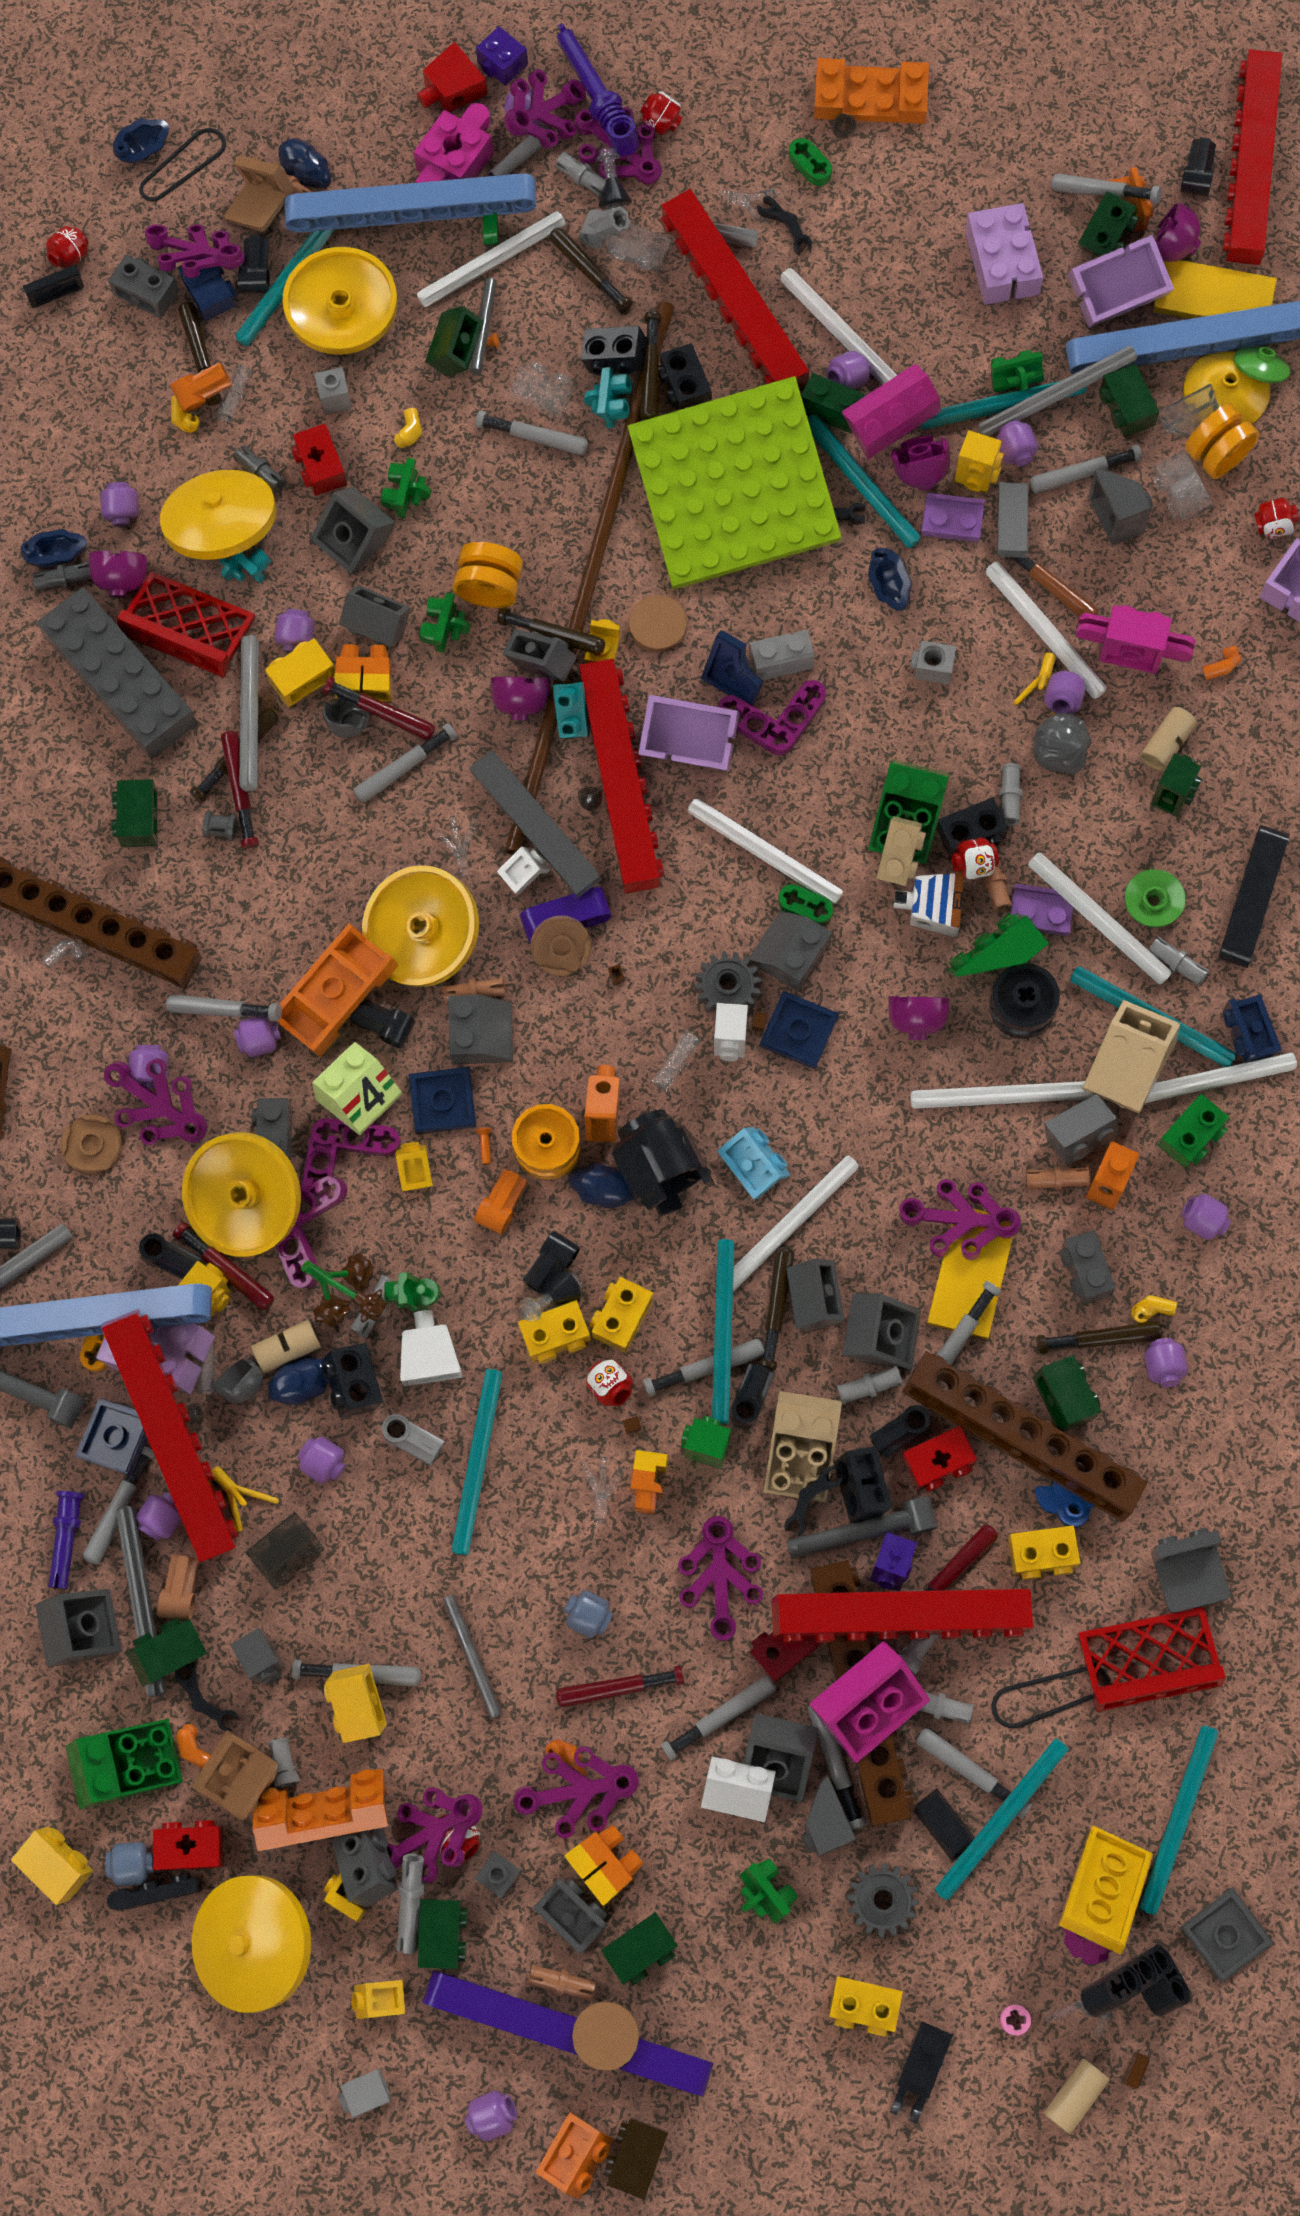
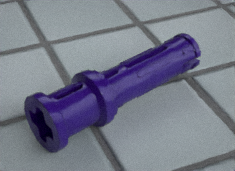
M57 1491L56 1496L59 1498L57 1515L52 1521L54 1523L53 1526L56 1527L48 1587L68 1589L75 1529H79V1526H81V1520L78 1518L80 1503L84 1499L85 1494Z

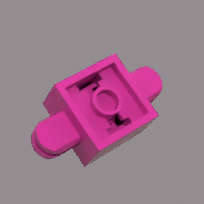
M472 103L461 118L446 110L441 113L413 152L416 170L420 172L416 178V183L476 178L494 154L492 136L486 133L491 125L490 112L483 104Z
M1113 605L1110 618L1083 613L1079 616V625L1076 628L1078 638L1103 644L1099 661L1157 674L1162 657L1181 662L1190 661L1196 644V640L1191 636L1169 632L1172 618L1165 617L1159 612L1146 613L1137 611L1128 605Z

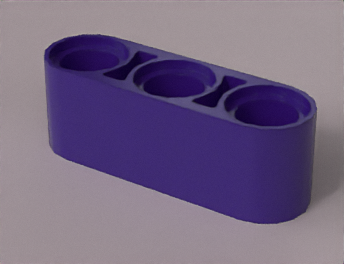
M601 887L590 888L579 898L573 893L530 907L519 915L529 944H531V937L536 927L544 920L553 916L572 917L577 919L585 928L604 923L612 917Z

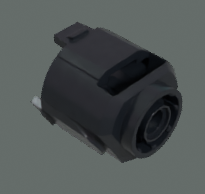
M659 1109L645 1113L631 1120L618 1131L621 1141L614 1146L612 1156L637 1206H646L648 1210L655 1207L662 1217L682 1208L678 1196L679 1193L689 1189L701 1180L709 1187L715 1184L711 1177V1170L707 1167L689 1130L684 1125L669 1118L665 1110Z

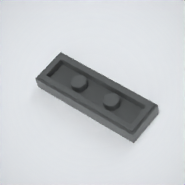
M999 482L997 556L1027 558L1028 484Z

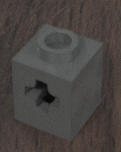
M493 1851L475 1879L504 1899L523 1871Z

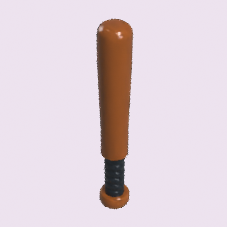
M1011 557L1012 560H1015L1016 563L1029 572V576L1041 584L1078 617L1083 613L1098 615V609L1054 576L1041 564L1034 563L1029 557Z

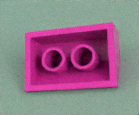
M914 364L843 410L842 414L865 457L870 459L940 413L941 406L940 398L929 376L918 365Z
M883 1641L809 1703V1705L855 1763H858L931 1700L905 1661Z

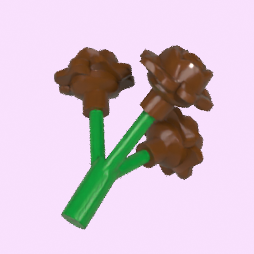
M361 1253L349 1256L348 1263L342 1271L326 1272L309 1260L303 1263L301 1270L320 1282L324 1295L320 1305L313 1310L314 1315H316V1322H324L328 1326H335L338 1323H342L344 1316L351 1312L350 1307H348L349 1302L347 1300H340L334 1297L333 1294H330L328 1284L354 1299L353 1303L360 1306V1321L362 1323L368 1319L377 1321L378 1317L382 1315L386 1301L382 1298L381 1289L366 1296L361 1292L357 1294L332 1279L343 1277L347 1284L352 1285L356 1291H360L362 1288L367 1289L369 1281L373 1277V1265Z

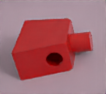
M454 42L423 70L426 88L417 93V98L424 108L438 101L444 110L451 112L486 96V79L456 42Z

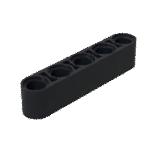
M1260 825L1218 959L1248 968L1290 836L1289 833Z

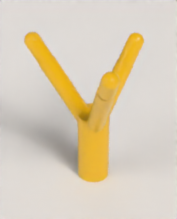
M1045 653L1039 675L1014 700L1015 705H1019L1037 686L1039 690H1042L1044 685L1047 687L1056 659L1055 654Z
M219 1466L213 1469L214 1480L228 1495L238 1532H241L243 1527L236 1500L241 1506L247 1505L246 1500L241 1494L273 1504L279 1503L278 1498L236 1485Z

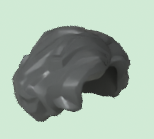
M1056 713L1046 718L1036 728L1034 736L1033 754L1038 764L1049 771H1060L1061 773H1069L1071 775L1078 773L1086 764L1087 749L1091 745V738L1088 735L1084 721L1073 714Z

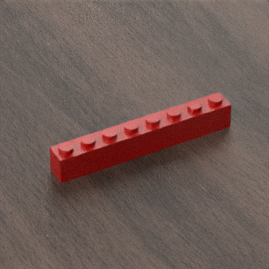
M1249 49L1246 61L1241 60L1238 78H1243V85H1238L1236 102H1240L1241 106L1240 109H1236L1234 117V127L1239 128L1238 134L1234 133L1231 147V151H1236V159H1231L1229 176H1234V181L1229 183L1227 191V201H1232L1231 208L1226 209L1224 225L1229 226V233H1224L1222 250L1227 251L1226 262L1260 265L1265 252L1282 52Z
M691 188L662 204L660 222L667 233L672 232L676 239L674 243L677 250L682 256L686 255L688 257L692 273L697 279L701 277L705 283L704 290L711 301L716 300L720 306L718 309L720 316L726 324L731 323L735 330L733 334L736 341L741 347L746 346L750 353L748 357L751 364L756 370L760 368L765 376L763 377L765 385L793 376L796 377L799 388L806 385L809 381V369Z
M614 658L580 664V680L584 683L587 714L624 893L660 887V877L665 875L662 860H656L654 849H659L656 831L650 832L648 822L653 821L650 803L644 804L642 795L647 794L644 776L638 777L636 768L641 766V760L638 754L639 750H633L631 740L636 739L633 722H627L625 713L630 712L627 695L621 696L619 687L624 685L622 669L615 668Z
M137 1309L104 1322L101 1329L199 1563L236 1548L235 1538L239 1537L238 1530L233 1519L227 1521L223 1509L227 1508L221 1490L215 1492L211 1483V1480L215 1479L209 1461L203 1462L198 1452L203 1449L197 1432L191 1433L186 1422L191 1420L184 1402L178 1404L174 1392L179 1391L172 1373L166 1375L162 1363L166 1362V1358L160 1344H153L150 1333H153L154 1329L148 1315L142 1316L140 1310Z
M1030 1589L777 1594L771 1599L773 1638H783V1643L787 1644L801 1643L803 1638L815 1637V1642L817 1643L834 1642L835 1637H847L848 1642H861L867 1640L866 1636H879V1641L898 1640V1635H910V1640L930 1639L932 1634H941L943 1640L960 1639L961 1634H973L974 1639L992 1638V1633H1004V1638H1019L1024 1636L1023 1632L1034 1628Z

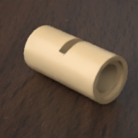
M1172 707L1140 753L1141 760L1154 770L1164 772L1173 754L1178 753L1180 746L1184 744L1197 725L1195 717L1183 708Z
M309 1319L251 1345V1348L263 1374L321 1348V1345Z
M1082 2059L1043 2114L1071 2135L1110 2079L1087 2060Z

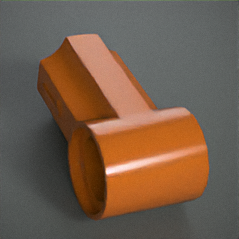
M221 362L196 375L184 376L170 385L183 413L201 407L206 403V399L233 386Z
M504 1169L489 1197H485L479 1205L474 1222L503 1235L513 1218V1209L528 1184L527 1180L511 1170Z

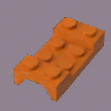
M817 58L814 119L926 124L929 63L901 61V68L845 66V59Z
M348 923L280 1003L282 1008L281 1018L276 1022L321 1058L339 1037L340 1034L337 1030L375 986L380 988L399 964L393 957L384 953L353 925Z
M365 1769L357 1774L350 1775L349 1787H333L328 1791L313 1794L302 1793L293 1798L288 1797L286 1787L263 1790L258 1798V1805L253 1812L252 1830L257 1850L263 1851L387 1827L388 1818L385 1795L388 1793L383 1769Z

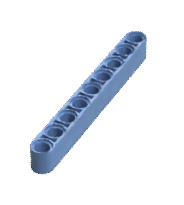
M510 174L296 193L285 198V227L291 232L301 233L482 217L483 215H492L494 212H497V215L526 213L534 210L537 205L535 178L529 174Z
M1300 301L1075 338L1068 341L1065 345L1070 373L1073 375L1127 346L1134 348L1137 359L1124 367L1134 363L1136 366L1297 340L1300 339Z
M187 1284L0 1307V1347L103 1335L101 1327L104 1322L137 1309L140 1310L142 1316L148 1315L153 1328L208 1322L211 1319L212 1288L204 1284Z

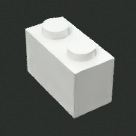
M717 1003L714 1056H720V1059L724 1061H737L738 1057H745L748 1005Z
M712 1757L701 1808L765 1822L776 1771Z

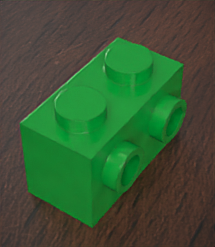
M1200 1094L1161 1137L1157 1146L1185 1169L1192 1162L1197 1166L1209 1152L1205 1149L1211 1140L1217 1143L1228 1131L1224 1125L1230 1117L1203 1094Z
M702 1416L701 1420L694 1418L692 1426L686 1424L681 1438V1448L685 1449V1458L721 1469L731 1440V1429L720 1426L721 1422L712 1417Z

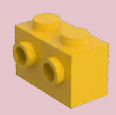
M968 430L959 453L954 482L965 485L971 491L988 492L990 484L997 483L1002 467L1000 466L1004 457V453L1000 452L1002 441Z
M315 638L308 642L304 641L298 644L293 652L287 656L273 660L268 668L265 669L269 683L289 708L325 685L328 676L334 678L335 667Z
M197 1261L178 1284V1286L187 1284L210 1286L212 1288L211 1317L216 1311L221 1312L230 1301L229 1294L231 1291L226 1285L228 1279L223 1276L224 1273L210 1262L207 1266H204L201 1262Z
M619 1277L616 1284L611 1282L604 1295V1300L607 1302L602 1312L599 1310L595 1312L589 1327L593 1328V1338L626 1354L654 1300V1293Z
M577 1300L518 1321L532 1362L538 1360L542 1364L557 1358L556 1353L567 1349L569 1353L579 1351L586 1347V1342L591 1341Z
M1074 1525L1014 1533L1008 1537L1013 1575H1022V1580L1041 1578V1572L1054 1571V1576L1072 1574L1073 1568H1077L1080 1565Z
M370 1663L333 1671L325 1682L324 1693L327 1702L332 1703L334 1728L338 1734H341L343 1743L379 1736L386 1727L387 1722Z
M48 1826L35 1830L11 1861L55 1905L70 1901L94 1871L87 1865L88 1860L83 1854L72 1850L64 1842V1836L58 1830Z
M836 1976L828 2017L835 2018L834 2025L854 2030L855 2023L868 2026L867 2033L886 2037L887 2031L895 2032L903 1991Z

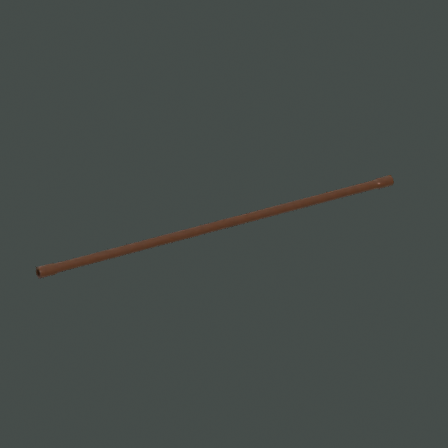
M665 301L659 302L656 311L661 314L657 337L659 356L674 311V306ZM643 371L639 374L629 416L625 424L569 628L581 632L584 629L634 449L627 425L642 421L640 409ZM571 646L568 647L572 653L577 654L578 649ZM571 668V670H570L569 674L567 675V677H566V679H565L564 682H560V681L554 680V681H553V685H554V684H568V683H569V679H570V675H571V672H572V668ZM553 685L524 785L535 800L557 726ZM515 823L511 826L505 847V852L510 855H514L521 847H524L527 839Z

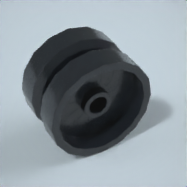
M1024 963L1008 967L998 976L990 996L989 1012L993 1023L1002 1033L1013 1038L1030 1039L1041 1035L1050 1027L1059 1006L1060 990L1056 979L1046 969L1036 964Z

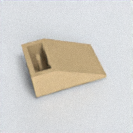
M1123 1000L1109 1026L1082 1090L1094 1095L1097 1094L1103 1099L1140 1113L1177 1043L1181 1023Z
M779 1391L763 1492L799 1498L801 1489L809 1487L827 1467L832 1466L842 1401ZM828 1489L814 1496L813 1501L826 1503Z

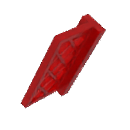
M151 571L127 610H121L117 617L118 627L129 639L225 678L229 670V662L239 648L242 637L246 636L256 617L254 613ZM155 582L165 586L167 592L151 597L149 590ZM183 595L191 597L193 603L177 607L174 598ZM170 599L173 609L157 613L154 604ZM151 606L152 615L145 617L135 615L138 608ZM213 606L218 609L219 614L203 618L200 609ZM196 610L199 620L183 624L180 614ZM236 616L245 620L242 626L229 629L226 621ZM177 617L179 625L167 628L162 626L160 620ZM222 621L225 631L210 635L206 625ZM199 627L203 628L204 637L197 639L188 637L186 631ZM229 638L231 644L226 652L214 647V641Z
M1204 1607L1078 1632L1094 1696L1093 1701L1096 1712L1222 1687L1226 1679L1223 1666H1220ZM1199 1618L1201 1631L1196 1638L1180 1629L1185 1619ZM1179 1621L1176 1626L1170 1622ZM1162 1624L1173 1631L1165 1645L1148 1635L1153 1626ZM1148 1627L1145 1633L1140 1630V1628ZM1131 1631L1141 1637L1134 1651L1117 1642L1122 1632ZM1116 1634L1114 1639L1107 1635ZM1176 1634L1193 1643L1185 1657L1168 1647ZM1202 1635L1204 1636L1205 1643L1200 1641ZM1099 1637L1110 1644L1102 1658L1089 1650L1087 1639ZM1145 1640L1161 1649L1154 1663L1137 1654ZM1198 1646L1208 1652L1211 1664L1198 1666L1188 1658L1194 1648ZM1113 1647L1130 1656L1122 1670L1105 1660ZM1165 1652L1181 1662L1176 1671L1168 1673L1157 1666ZM1092 1659L1098 1662L1095 1669ZM1133 1659L1150 1668L1144 1678L1135 1679L1125 1673ZM1102 1665L1118 1675L1112 1685L1099 1687L1096 1674ZM1184 1665L1190 1667L1189 1669L1182 1670ZM1153 1671L1159 1674V1675L1151 1676V1674H1152ZM1121 1678L1127 1680L1126 1682L1119 1683Z

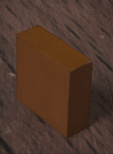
M1134 2052L1122 2084L1136 2090L1137 2088L1139 2089L1150 2061L1149 2057L1139 2052Z

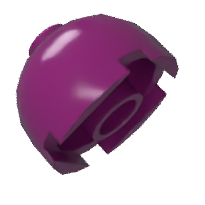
M1181 202L1174 204L1158 225L1160 230L1157 234V241L1155 239L1162 260L1166 262L1180 261L1187 254L1193 256L1201 244V240L1198 239L1201 226L1197 215Z
M933 436L915 437L900 443L901 449L897 452L894 448L891 453V459L899 479L904 484L920 490H929L947 475L950 467V449L945 438L940 437L941 442L934 441Z
M110 550L89 553L90 577L99 589L109 591V597L125 598L126 592L135 591L143 584L148 567L145 554L129 551H120V554H110Z
M491 677V699L500 712L510 714V720L528 721V715L539 713L545 707L550 692V679L534 677V680L525 677Z
M888 996L889 1019L895 1029L909 1034L908 1040H927V1034L937 1033L944 1027L948 1019L949 998Z

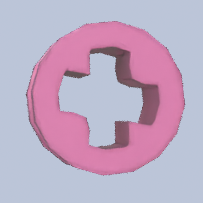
M1009 2005L1002 2010L1000 2024L1006 2033L1019 2036L1029 2029L1031 2017L1024 2007ZM1016 2010L1018 2015L1024 2016V2024H1020V2029L1014 2030L1013 2025L1006 2022V2017L1011 2016L1010 2011Z

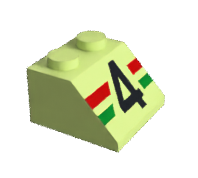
M356 1042L312 1082L315 1100L359 1135L402 1095L401 1090L380 1062Z

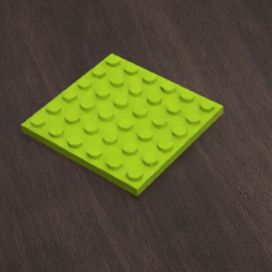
M795 376L627 425L673 590L842 541Z

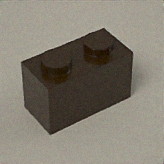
M633 2117L630 2118L628 2124L622 2122L615 2142L621 2144L617 2157L609 2156L603 2175L609 2177L607 2186L645 2200L668 2131Z

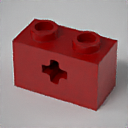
M325 423L293 434L295 446L291 447V451L296 464L301 462L305 470L300 471L306 488L312 487L314 495L317 496L348 485L344 469Z
M961 1426L904 1451L901 1456L917 1491L925 1488L927 1492L943 1486V1479L951 1475L958 1479L973 1471L971 1466L975 1465L977 1461ZM936 1455H939L940 1458L947 1457L948 1460L945 1468H942L940 1464L934 1466L933 1462Z
M214 1820L195 1821V1827L182 1828V1822L162 1823V1829L153 1830V1870L168 1871L224 1867L223 1827L214 1826ZM188 1836L191 1841L196 1842V1847L190 1848L189 1854L187 1850L181 1849V1843L187 1842Z

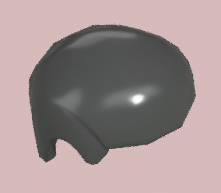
M339 696L333 703L325 702L322 715L330 732L338 737H354L367 728L369 724V712L356 707L355 703H351Z
M243 1358L229 1367L217 1379L214 1389L229 1403L238 1404L248 1401L258 1393L262 1385V1370L254 1361Z

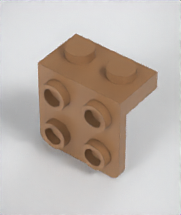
M239 155L233 164L245 180L246 185L226 211L224 218L229 223L262 232L270 226L285 204V198L291 195L295 188L285 175V169L275 162L271 164L255 157L248 158Z
M227 1730L191 1787L221 1805L238 1819L244 1820L256 1809L258 1798L265 1787L273 1782L278 1763Z

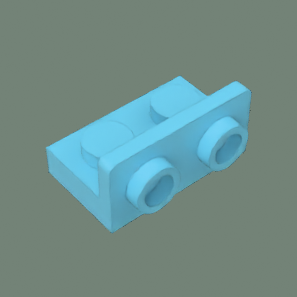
M748 1127L739 1131L717 1152L751 1197L758 1199L779 1180L788 1178L790 1173L786 1169L788 1165L780 1154L774 1153L768 1146L769 1139L758 1128Z

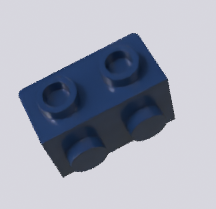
M1261 994L1236 1001L1235 998L1228 1000L1222 1012L1223 1019L1227 1028H1232L1235 1036L1233 1039L1234 1049L1238 1056L1243 1057L1244 1063L1280 1054L1282 1049Z

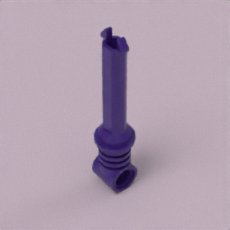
M563 23L557 25L560 31L557 35L558 44L592 100L590 115L594 120L599 121L610 140L615 154L620 156L631 155L637 150L639 140L634 120L626 114L622 107L623 100L618 93L606 90L570 29H566Z

